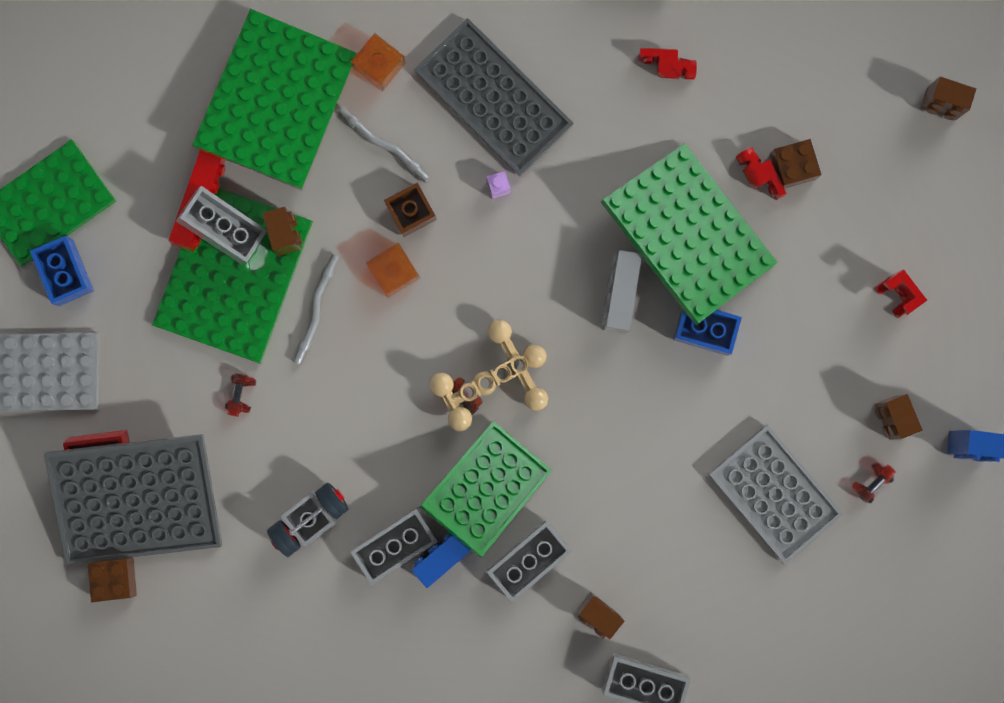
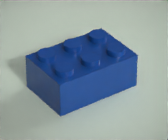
M64 236L30 250L51 304L61 306L94 292L73 239Z
M681 308L673 341L729 356L733 352L742 317L716 310L699 324L695 325Z
M975 430L949 431L947 454H953V458L1000 462V459H1004V434Z
M450 532L443 537L445 541L442 544L437 542L428 550L429 555L426 557L422 555L413 563L415 567L411 571L426 588L431 586L471 551Z

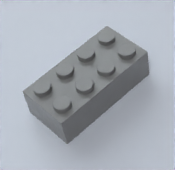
M202 186L196 189L176 222L241 265L248 262L267 232L259 224Z
M619 250L617 255H614L611 260L610 269L614 270L613 274H610L607 288H610V293H607L604 302L607 312H604L601 320V325H604L605 331L627 334L630 331L642 255L639 253Z
M417 508L350 553L372 585L439 540Z
M545 520L487 570V574L513 603L572 551Z
M612 653L602 693L604 696L627 703H684L691 679L687 675Z

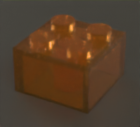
M376 33L372 35L351 61L353 69L381 91L387 87L406 63L404 55Z
M399 243L366 262L388 298L420 279V276Z

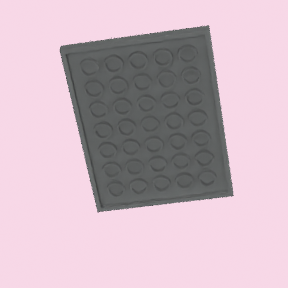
M204 434L59 450L44 454L66 565L222 546Z

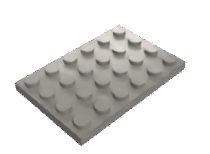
M99 333L0 334V411L99 410Z
M768 425L763 427L708 474L783 564H787L844 515Z

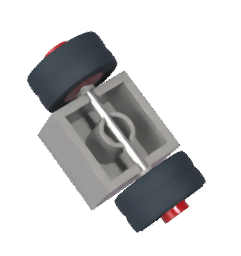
M327 482L316 492L309 493L280 516L284 522L279 520L267 530L274 548L286 557H290L301 548L300 543L303 547L308 546L338 522L337 519L349 510L339 489L336 490Z

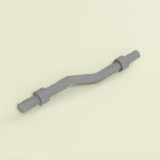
M344 106L339 109V112L348 120V124L352 128H356L370 143L393 152L408 166L407 169L412 174H416L424 183L430 179L420 168L421 166L416 161H412L398 146L375 137L361 123V120L356 115H352Z
M332 254L327 267H324L321 273L323 276L313 295L312 322L303 341H300L299 351L294 359V362L301 365L306 352H309L311 340L320 323L321 296L329 279H332L334 275L333 270L339 259L334 254Z

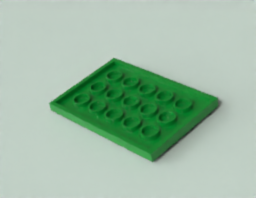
M71 139L0 189V237L20 266L24 267L33 260L30 250L68 236L115 203L116 199L75 141Z
M493 421L421 504L420 508L481 559L552 470Z

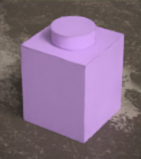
M505 171L487 176L492 199L510 194L511 189Z

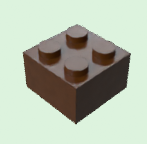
M940 76L927 87L921 108L925 109L929 114H940L947 120H957L970 110L977 88Z
M811 139L773 149L769 154L772 165L784 188L814 181L822 175Z
M418 182L384 200L403 238L437 220Z
M286 207L263 212L272 250L279 256L300 251V244H303L301 234L295 228V226H298L295 214L293 215L292 211H289Z
M908 394L893 396L875 404V414L878 419H881L883 433L889 440L903 439L923 431Z
M133 557L88 563L91 603L137 596Z
M592 592L589 593L577 609L579 620L586 626L591 624L594 627V632L602 639L607 637L610 640L625 622L621 615Z

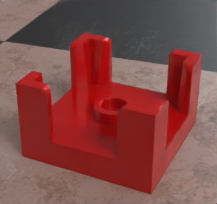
M904 269L892 274L874 287L879 295L888 289H894L903 302L892 310L897 318L904 314H910L927 301L926 297Z

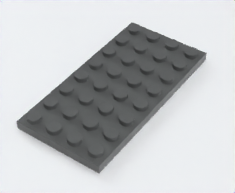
M468 18L414 69V72L519 177L574 124Z

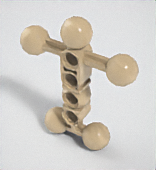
M497 319L490 323L488 335L493 342L500 343L509 361L488 372H479L472 381L462 385L458 392L454 394L452 393L454 382L450 375L440 372L433 375L430 379V390L434 395L442 397L450 412L448 423L456 431H464L472 423L470 411L460 407V403L471 401L476 396L490 395L500 383L507 382L518 376L526 391L524 401L530 410L541 411L548 404L546 391L536 387L527 371L528 366L539 368L544 365L547 359L545 349L538 344H532L525 348L523 356H519L510 339L512 335L511 326L505 320ZM515 360L521 361L523 365L521 370L514 368ZM499 369L504 370L506 373V377L503 380L497 377ZM482 378H485L489 381V387L487 389H484L480 386V380ZM465 387H469L473 392L470 398H466L463 395Z

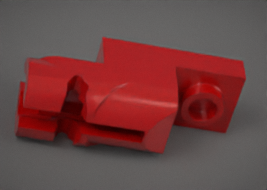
M640 48L638 61H643L644 64L657 62L658 77L679 79L683 73L684 79L695 80L697 73L696 60L684 58L678 60V50Z
M753 147L737 154L736 159L739 165H747L742 171L754 190L768 184V191L776 200L787 194L770 160L760 163L761 159Z

